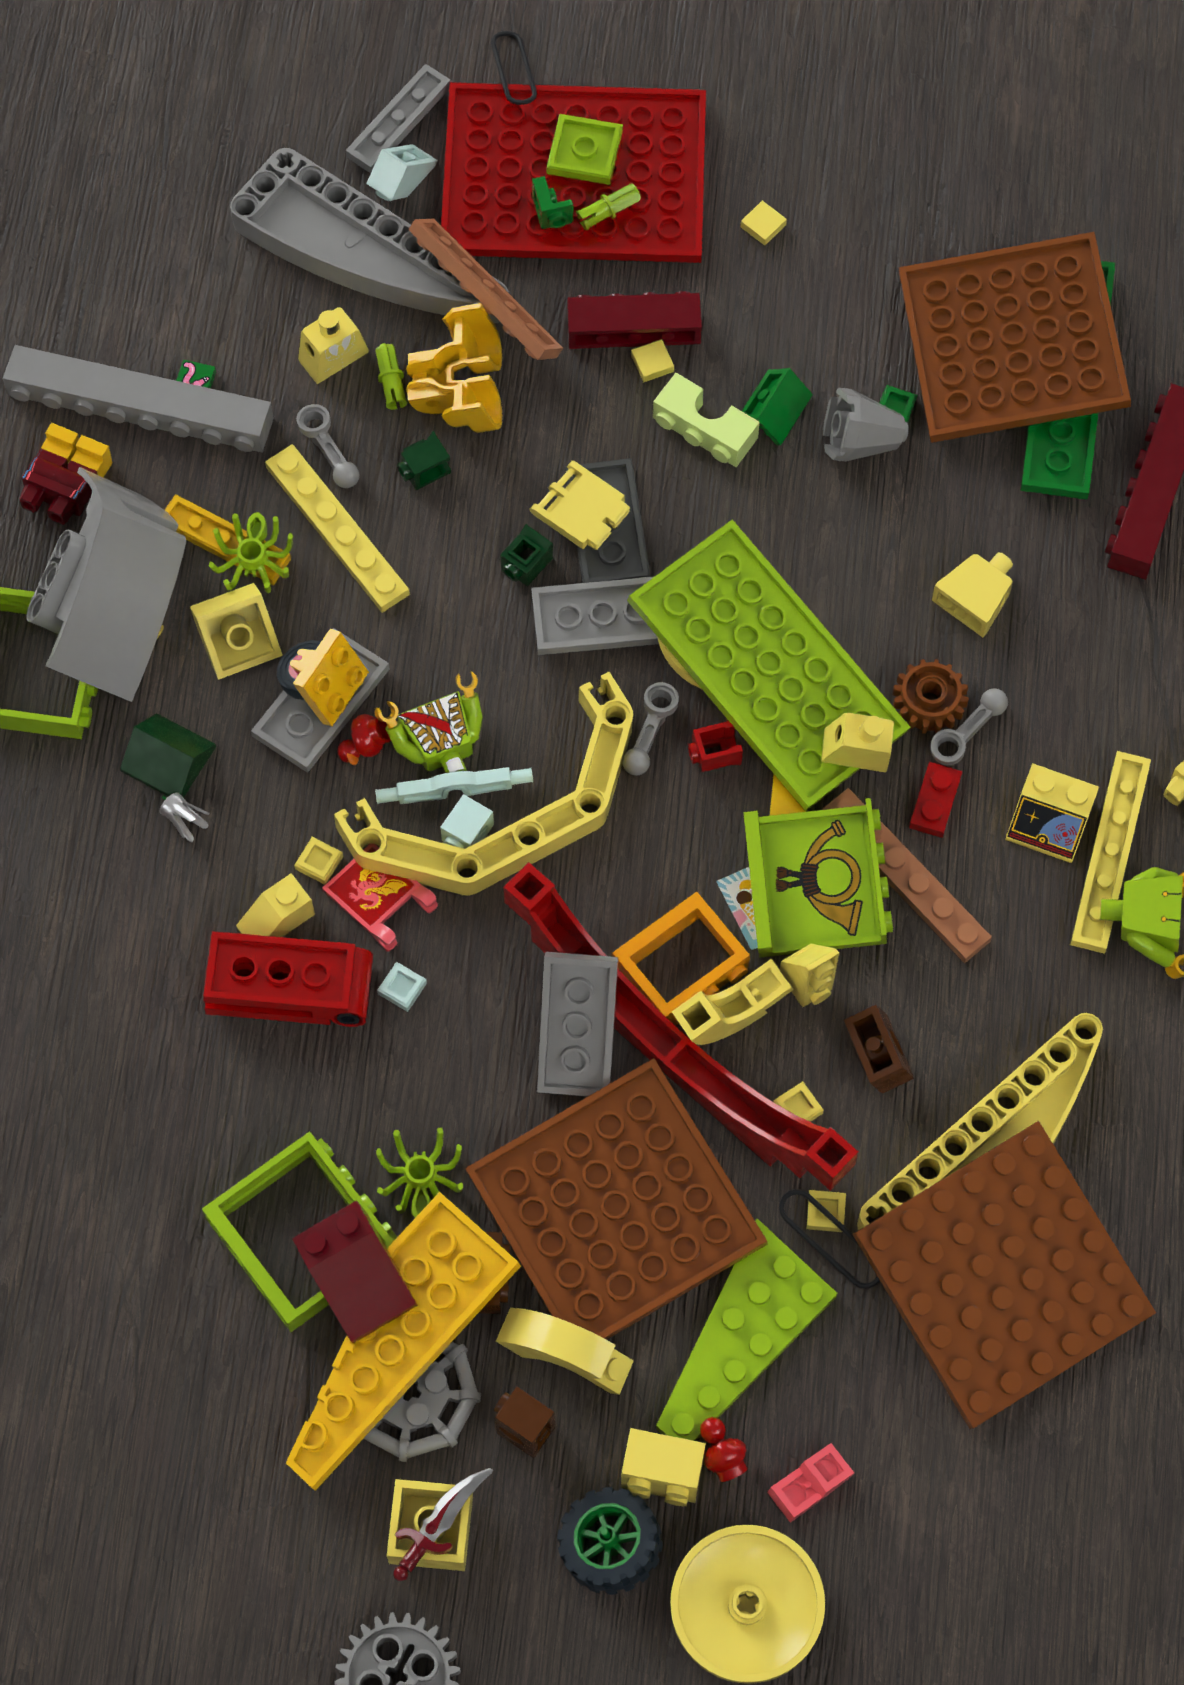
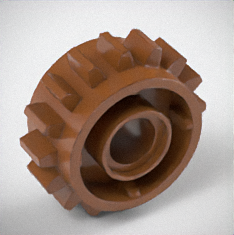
M922 659L920 664L915 667L909 664L906 674L899 673L897 678L898 685H894L892 693L896 697L893 701V707L900 709L899 714L909 723L910 729L916 727L921 729L923 734L933 730L937 733L945 726L952 729L955 719L961 720L963 718L964 710L962 708H967L969 700L965 696L967 695L968 685L961 684L963 675L961 673L956 674L951 669V664L945 666L940 664L937 659L934 662L926 663ZM933 693L938 699L928 700L923 694Z

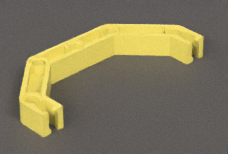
M607 672L601 675L600 687L597 688L600 695L606 693L610 700L604 705H600L590 693V690L594 688L591 682L579 687V703L593 723L594 728L574 792L465 849L382 828L364 798L356 802L357 814L354 816L357 821L364 819L367 828L362 829L358 833L353 832L346 822V817L349 816L346 809H342L334 814L335 827L360 867L367 870L416 880L421 885L470 896L520 871L528 862L533 864L598 830L604 825L609 813L622 767L623 756L626 753L632 733L633 722L632 707L611 673ZM612 717H619L624 722L615 725L607 720ZM587 804H593L598 807V810L588 813L582 807ZM532 836L538 841L532 845H525L520 840L523 837ZM368 844H376L380 847L373 853L363 850V847ZM466 868L476 872L474 876L469 878L462 877L458 873Z

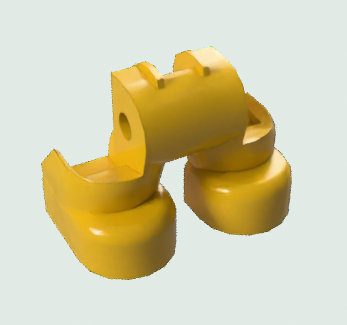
M481 303L452 308L442 320L448 327L453 342L447 343L438 349L408 354L406 370L407 374L413 378L412 382H409L406 387L408 402L415 410L422 413H442V418L452 427L469 426L476 433L498 430L502 425V405L498 389L491 376L472 377L465 381L455 380V372L467 366L475 374L494 372L501 369L502 347L498 330Z

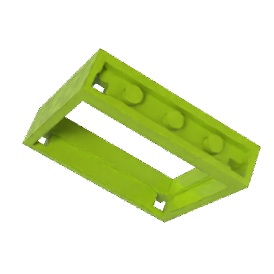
M0 587V611L27 614L29 604L35 592ZM82 681L79 682L71 718L0 709V728L82 739L84 727L89 728L91 724L92 708L89 707L91 696L96 697L98 688Z
M310 1131L202 1208L205 1219L290 1333L329 1305L320 1291L295 1309L227 1219L228 1215L311 1157L347 1205L357 1200L365 1209L387 1249L397 1238L388 1222L381 1225L374 1216L377 1209L365 1193L359 1196L352 1185L356 1182L344 1165L338 1168L332 1161L331 1157L334 1153L330 1146L322 1138L317 1141Z

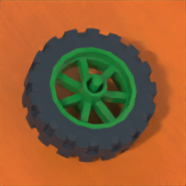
M613 1487L602 1488L603 1491L597 1493L595 1490L587 1492L584 1499L581 1501L577 1499L571 1504L572 1510L569 1514L565 1512L562 1517L561 1523L563 1526L562 1530L558 1529L557 1540L560 1543V1547H558L560 1557L570 1574L580 1585L587 1586L590 1591L595 1593L605 1591L608 1595L618 1594L617 1590L624 1589L627 1592L634 1589V1584L641 1581L643 1583L650 1576L648 1572L651 1568L655 1569L658 1565L659 1558L657 1555L658 1552H662L663 1542L660 1538V1534H662L656 1517L638 1495L634 1496L629 1490L620 1488V1491H615ZM620 1516L614 1527L608 1525L606 1517ZM600 1520L602 1527L597 1532L590 1531L589 1529ZM630 1520L635 1526L636 1532L620 1534L627 1521ZM585 1538L599 1541V1543L584 1552ZM636 1541L630 1554L623 1549V1543ZM605 1550L603 1565L590 1561L591 1558ZM620 1554L624 1558L622 1561L611 1565L612 1556Z

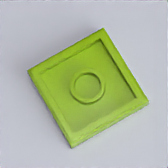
M559 114L546 174L610 185L623 133V124Z

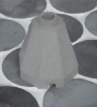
M838 388L836 393L839 397L832 396L830 398L823 425V435L830 437V444H824L825 453L832 460L846 462L896 450L902 442L906 441L908 423L905 422L904 417L900 413L852 389Z

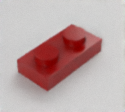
M933 762L928 763L910 821V829L943 838L963 771Z

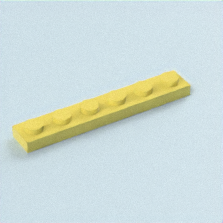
M293 444L265 461L267 470L382 613L410 595L406 584Z
M1120 751L1116 752L1070 942L1072 946L1103 954L1106 952L1113 921L1100 920L1101 900L1119 899L1151 759Z

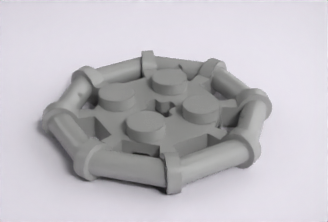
M451 1342L442 1352L446 1356L439 1363L434 1361L415 1382L418 1385L417 1391L421 1393L420 1397H412L409 1401H405L403 1395L363 1439L397 1456L401 1462H407L408 1458L447 1446L453 1448L458 1444L457 1438L476 1403L481 1402V1393L477 1391L466 1355L468 1349L465 1345ZM453 1366L455 1367L461 1390L449 1389L444 1372ZM449 1401L459 1403L446 1426L440 1418ZM382 1422H385L402 1431L400 1441L378 1430L377 1427ZM433 1426L437 1432L435 1435L411 1442V1432L417 1431L419 1428Z

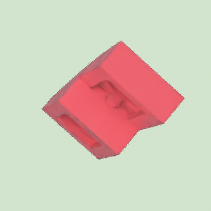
M830 1443L805 1460L798 1469L771 1486L767 1493L791 1523L853 1476L854 1471L833 1444Z

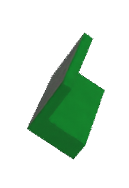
M790 368L768 369L742 412L759 421V428L776 445H782L813 394Z

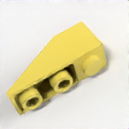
M809 944L781 961L780 970L794 990L791 992L802 1008L811 1002L813 1005H817L831 995L839 958L837 949Z

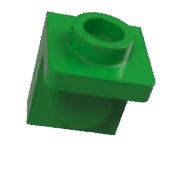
M545 176L532 178V199L541 229L550 227L561 228L566 224L572 223L574 210L572 200L557 202L554 188H548Z

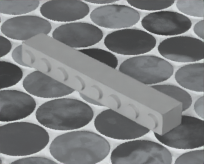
M19 345L14 346L2 378L7 394L18 401H36L53 409L67 408L75 410L84 416L94 414L106 417L115 423H123L125 421L138 424L147 430L160 429L169 431L178 437L185 438L191 436L200 438L213 445L220 443L231 445L244 452H251L253 450L263 453L274 419L271 402Z

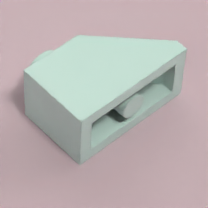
M413 144L382 149L366 184L374 188L376 195L384 200L393 201L406 198L431 172L438 160Z

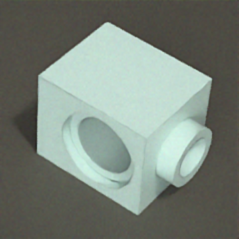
M463 794L440 827L443 843L465 849L483 840L494 825L493 811Z

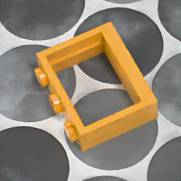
M698 892L692 894L612 952V957H618V969L675 1025H678L679 1022L673 1015V1010L700 991L706 995H714L719 993V989L729 981L731 984L738 982L742 976L747 974L750 954ZM700 919L731 957L667 1003L636 964Z

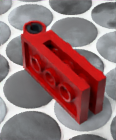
M212 931L203 994L205 1014L331 1025L332 1020V1022L341 1026H362L366 1023L373 954L367 949L355 947V944Z

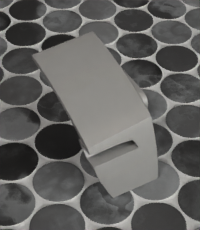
M79 467L77 473L84 478L92 489L91 498L86 508L87 517L79 534L68 529L59 537L29 604L26 617L28 622L59 634L46 667L132 702L152 654L170 602L184 554L186 537L176 532L179 525L175 519L153 501Z

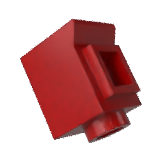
M729 721L693 730L692 743L688 744V752L692 764L699 763L701 772L730 765H742V746L736 745L734 738L735 728ZM720 746V752L706 755L704 749Z

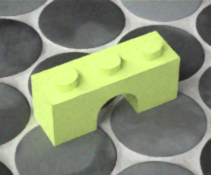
M675 373L653 401V418L664 429H672L681 434L691 445L701 446L711 452L718 461L722 463L728 462L737 467L757 441L760 422L732 405L720 418H704L698 413L703 405L704 389Z

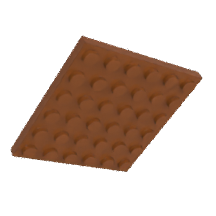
M1095 232L898 267L931 443L1131 407L1130 393Z
M654 1058L465 1168L551 1316L580 1326L606 1340L768 1245L762 1231Z
M1039 1121L852 1234L969 1429H974L1156 1313Z

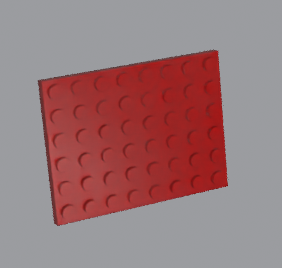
M450 82L441 226L471 256L701 263L706 90L535 85L537 90L535 100L526 105H517L507 100L502 84ZM507 84L509 93L514 99L525 100L532 96L530 85ZM559 114L623 124V133L610 185L546 174ZM545 176L548 188H554L557 202L572 200L574 206L572 223L566 224L561 228L550 227L541 229L532 199V178ZM629 184H634L637 187L641 197L639 202L616 213V218L614 219L609 217L588 230L582 227L580 222L591 217V215L584 219H578L576 211L600 200L603 194L608 196Z

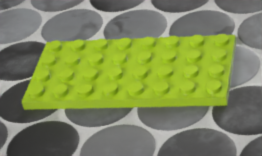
M733 519L630 594L627 599L633 609L805 811L861 769L821 762L824 729L844 713L889 719L894 721L892 744L911 728Z

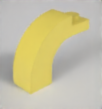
M770 959L730 988L714 995H706L700 991L673 1010L672 1013L692 1042L698 1045H705L724 1039L767 1014L766 1009L794 989L776 963Z
M510 1308L496 1339L497 1343L522 1358L539 1359L564 1367L610 1394L620 1395L634 1362L614 1349L615 1344L601 1336L557 1317L528 1309Z

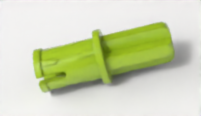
M629 184L608 196L605 194L601 195L600 200L576 211L578 219H584L591 215V217L581 221L580 224L585 230H588L609 217L612 219L616 218V213L640 201L639 190L634 184Z
M386 343L380 344L375 352L380 370L378 381L383 385L386 407L391 410L398 409L397 401L400 404V408H403L407 405L402 384L404 373L399 369L395 346Z

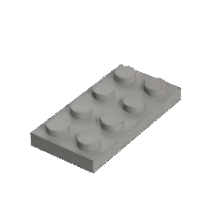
M653 577L531 588L538 655L659 644L656 634L627 601L630 594Z
M343 633L342 635L369 673L334 725L329 726L321 723L305 700L295 699L283 690L251 730L253 738L307 773L390 669L388 662Z
M545 952L537 1082L538 1093L590 1096L611 1083L618 957Z

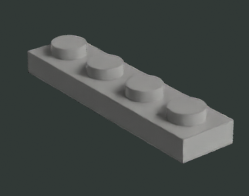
M425 64L345 150L346 158L371 173L381 150L397 147L449 90L451 80Z

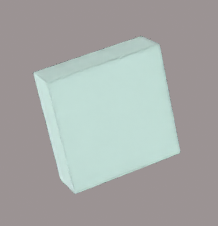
M396 962L377 989V993L408 1012L426 986L427 979Z

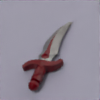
M488 1468L472 1474L452 1487L437 1502L433 1513L423 1520V1526L419 1532L412 1528H404L395 1533L398 1540L408 1538L414 1542L400 1561V1566L396 1567L393 1572V1576L397 1581L406 1580L408 1572L411 1573L426 1552L433 1555H442L453 1549L451 1543L437 1544L435 1541L441 1533L451 1528L466 1500L492 1474L493 1469Z

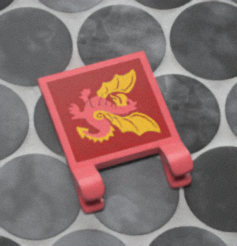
M369 844L364 851L373 853L379 847L376 844ZM355 859L349 862L322 887V890L367 930L386 951H391L398 942L395 939V933L383 923L411 897L429 914L438 907L436 895L418 881L364 869L358 865Z

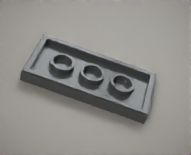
M632 458L580 464L624 494V503L630 507L629 514L616 529L608 525L612 529L610 531L611 534L598 550H594L588 545L584 549L576 545L582 583L651 577ZM573 474L567 481V486L576 475Z

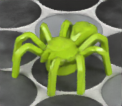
M256 512L248 518L247 539H244L239 516L234 513L232 520L239 543L237 549H229L226 546L218 528H215L213 532L221 550L225 554H237V557L219 567L210 562L209 567L214 573L219 574L239 563L232 581L229 582L228 579L223 580L228 591L236 587L243 569H245L244 575L248 577L249 573L256 577V572L259 571L265 592L270 593L271 584L264 565L270 567L282 578L289 577L288 567H285L283 570L269 560L268 557H286L292 549L293 534H288L287 546L282 552L267 551L266 549L273 545L278 537V517H273L272 535L268 541L263 543L268 535L264 516Z
M442 1127L437 1128L435 1149L429 1158L426 1156L425 1151L422 1152V1155L414 1152V1156L410 1158L405 1151L400 1131L394 1130L395 1144L400 1157L406 1164L405 1167L390 1165L384 1158L381 1149L378 1148L376 1150L379 1162L389 1173L404 1174V1176L385 1189L381 1187L377 1189L381 1196L386 1197L399 1186L407 1183L401 1203L395 1206L399 1214L405 1212L413 1188H415V1194L412 1199L411 1214L414 1218L431 1201L427 1188L429 1187L433 1197L439 1193L434 1183L435 1181L449 1187L456 1193H460L463 1189V1183L456 1184L437 1174L438 1171L452 1170L459 1162L462 1146L457 1144L455 1156L448 1164L434 1165L442 1151Z

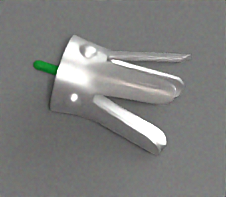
M178 792L171 794L167 798L162 796L164 802L160 807V814L167 817L173 823L182 838H186L189 842L194 840L192 833L181 817L203 829L208 828V823L191 808L206 815L210 813L187 803Z

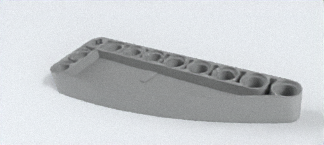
M282 148L274 152L231 201L230 209L233 225L239 234L284 260L334 283L395 304L446 315L452 308L481 303L473 294L461 288L460 281L452 273L444 269H437L440 267L438 259L430 251L419 246L417 238L408 230L411 224L293 149ZM363 217H367V218H368V219H365V220H360V218H363ZM414 250H419V251H420V252H418V253H411V251H414ZM494 278L508 292L507 287L501 281ZM488 314L493 323L500 322L495 316Z

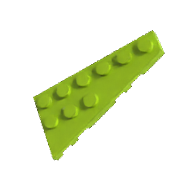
M758 1218L755 1222L765 1236L768 1245L734 1264L656 1425V1429L663 1435L697 1441L701 1437L700 1426L702 1422L709 1417L719 1418L837 1297L838 1293Z

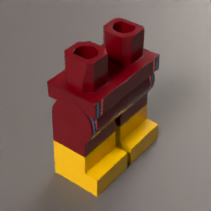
M51 422L45 433L46 440L37 456L31 461L28 470L26 469L21 477L24 488L19 500L23 509L33 513L38 511L43 501L51 504L47 511L48 517L64 525L73 514L80 516L84 510V505L91 498L92 489L84 478L77 473L79 467L104 477L113 462L108 445L83 435L79 439L78 433Z

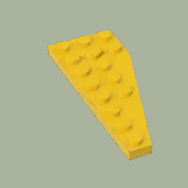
M441 1192L429 1202L387 1249L418 1306L355 1343H352L346 1335L332 1364L333 1370L326 1385H322L317 1396L316 1406L308 1422L305 1421L286 1461V1464L315 1491L521 1267L520 1263Z

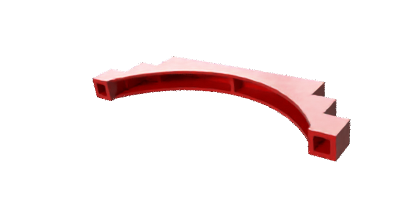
M529 862L503 887L504 903L531 926L532 942L544 953L557 952L607 956L568 908L555 889V885ZM618 969L614 1029L649 1060L654 1058L661 1070L766 1164L771 1167L779 1160L799 1178L809 1171L830 1191L854 1167L859 1151L831 1127L827 1129L813 1124L789 1112L737 1078L682 1033Z

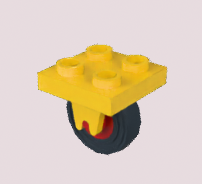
M333 629L327 632L322 641L309 640L289 649L281 658L277 667V678L283 690L295 699L305 700L321 723L329 726L334 725L369 673L342 633Z

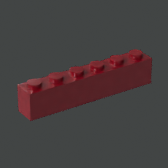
M1172 383L1167 395L1160 393L1154 413L1160 415L1158 422L1151 421L1144 439L1150 442L1148 450H1140L1135 464V469L1140 470L1137 479L1130 478L1125 497L1130 498L1128 507L1121 505L1115 521V525L1121 526L1118 535H1110L1105 549V553L1111 555L1107 565L1108 568L1145 580L1184 471V387Z

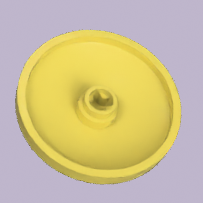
M736 1525L726 1527L706 1536L684 1557L672 1585L671 1617L681 1645L701 1668L727 1681L746 1684L761 1683L788 1673L809 1654L817 1641L823 1625L825 1595L815 1564L795 1541L767 1527Z

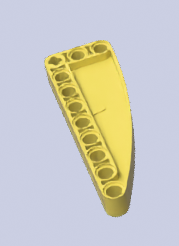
M1081 1013L1067 1023L873 1195L861 1208L857 1222L858 1230L870 1224L868 1222L869 1216L873 1219L878 1216L881 1217L902 1204L892 1196V1193L896 1190L906 1191L912 1198L1037 1121L1040 1122L1054 1144L1071 1112L1099 1045L1103 1031L1099 1018L1090 1013ZM1081 1028L1087 1029L1093 1038L1082 1039L1077 1035L1076 1030ZM1054 1051L1062 1052L1066 1056L1067 1061L1056 1062L1052 1059L1050 1053ZM1034 1074L1040 1078L1041 1084L1036 1086L1030 1085L1026 1082L1024 1076ZM1008 1097L1014 1101L1016 1107L1011 1109L1004 1108L999 1104L998 1099ZM982 1120L988 1124L990 1130L979 1132L974 1129L972 1122ZM951 1143L958 1144L964 1153L957 1156L951 1155L945 1146ZM931 1167L936 1171L937 1177L926 1179L921 1176L919 1169Z

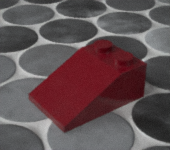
M357 1200L292 1238L308 1270L352 1343L357 1342L418 1306L368 1213Z

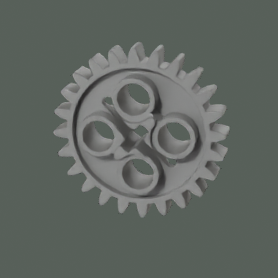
M392 1612L389 1616V1623L385 1625L376 1616L374 1618L375 1628L373 1630L361 1624L360 1627L364 1636L359 1639L356 1636L350 1635L349 1640L354 1648L352 1650H340L341 1655L347 1659V1663L335 1665L337 1671L345 1674L344 1678L334 1681L335 1685H363L369 1678H377L382 1681L383 1685H392L389 1673H397L399 1671L407 1647L413 1645L414 1651L403 1669L407 1680L406 1682L399 1681L396 1685H460L450 1680V1677L461 1673L460 1667L449 1666V1663L457 1658L456 1651L444 1652L450 1643V1639L446 1637L437 1641L436 1637L439 1633V1627L436 1625L427 1632L425 1630L426 1619L424 1617L416 1625H412L410 1613H406L402 1623H397L394 1612ZM386 1642H393L399 1646L398 1655L389 1661L382 1660L378 1656L380 1646ZM429 1658L434 1662V1669L431 1674L421 1677L413 1672L414 1663L418 1659Z

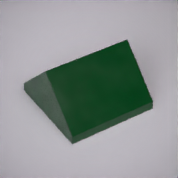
M156 713L133 728L120 770L168 797L176 792L184 797L215 750L216 744Z

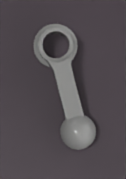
M318 404L303 407L298 412L296 418L299 431L308 438H311L312 442L319 447L333 469L334 482L341 488L353 487L359 480V470L355 464L345 460L330 437L328 430L331 426V419L328 410ZM314 419L323 421L317 428L306 426L309 421Z
M654 683L645 691L644 707L648 712L647 718L634 748L628 750L622 760L625 771L631 775H642L648 770L650 766L648 753L658 730L666 721V717L672 715L678 707V692L668 683ZM657 697H663L670 702V705L665 708H658L651 701Z
M996 688L985 691L981 696L980 706L956 731L944 729L937 732L931 740V754L933 758L942 765L958 763L964 757L966 743L992 716H998L1007 709L1008 698L1006 694ZM950 741L956 744L958 751L953 756H943L938 751L939 745Z

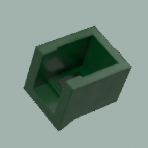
M434 431L431 432L427 440L422 439L404 448L403 452H401L402 461L397 463V469L405 482L410 480L416 491L451 473V468L447 464L450 456Z
M525 524L520 534L500 555L503 573L512 581L517 582L519 580L528 587L553 559V543ZM529 547L534 552L525 561L519 555L524 549L526 550Z

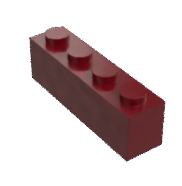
M679 291L674 294L647 292L642 295L615 293L609 296L592 297L590 295H578L576 297H567L569 349L638 347L661 339L665 346L701 344L700 293Z

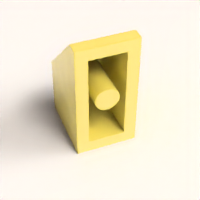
M290 873L261 893L236 927L241 934L283 937L315 915L312 899L292 873Z

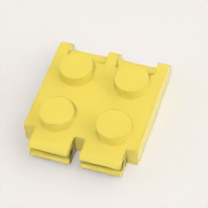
M571 461L567 465L568 471L557 483L553 482L548 487V494L539 504H533L530 512L580 548L584 549L588 545L594 550H598L611 534L610 531L612 529L608 525L616 529L629 514L630 507L624 503V494L577 462ZM573 474L576 475L575 478L568 484V486L566 488H563V485L570 479V477ZM554 496H556L557 498L554 500V502L547 508V510H545L544 507L550 502V500Z

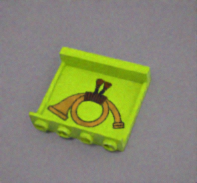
M866 798V805L763 817L758 816V811L743 812L759 958L794 954L809 944L835 949L887 944L886 933L893 932L891 911H884L882 898H889L887 876L880 877L878 864H885L883 842L876 843L875 830H881L879 809H872L871 798Z

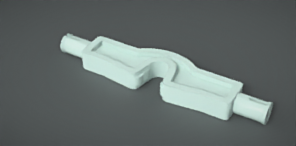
M506 767L477 772H450L428 779L399 782L397 787L375 789L377 804L399 801L400 804L441 800L446 799L448 793L452 790H462L466 796L512 789L514 784L533 783L531 768L510 771Z

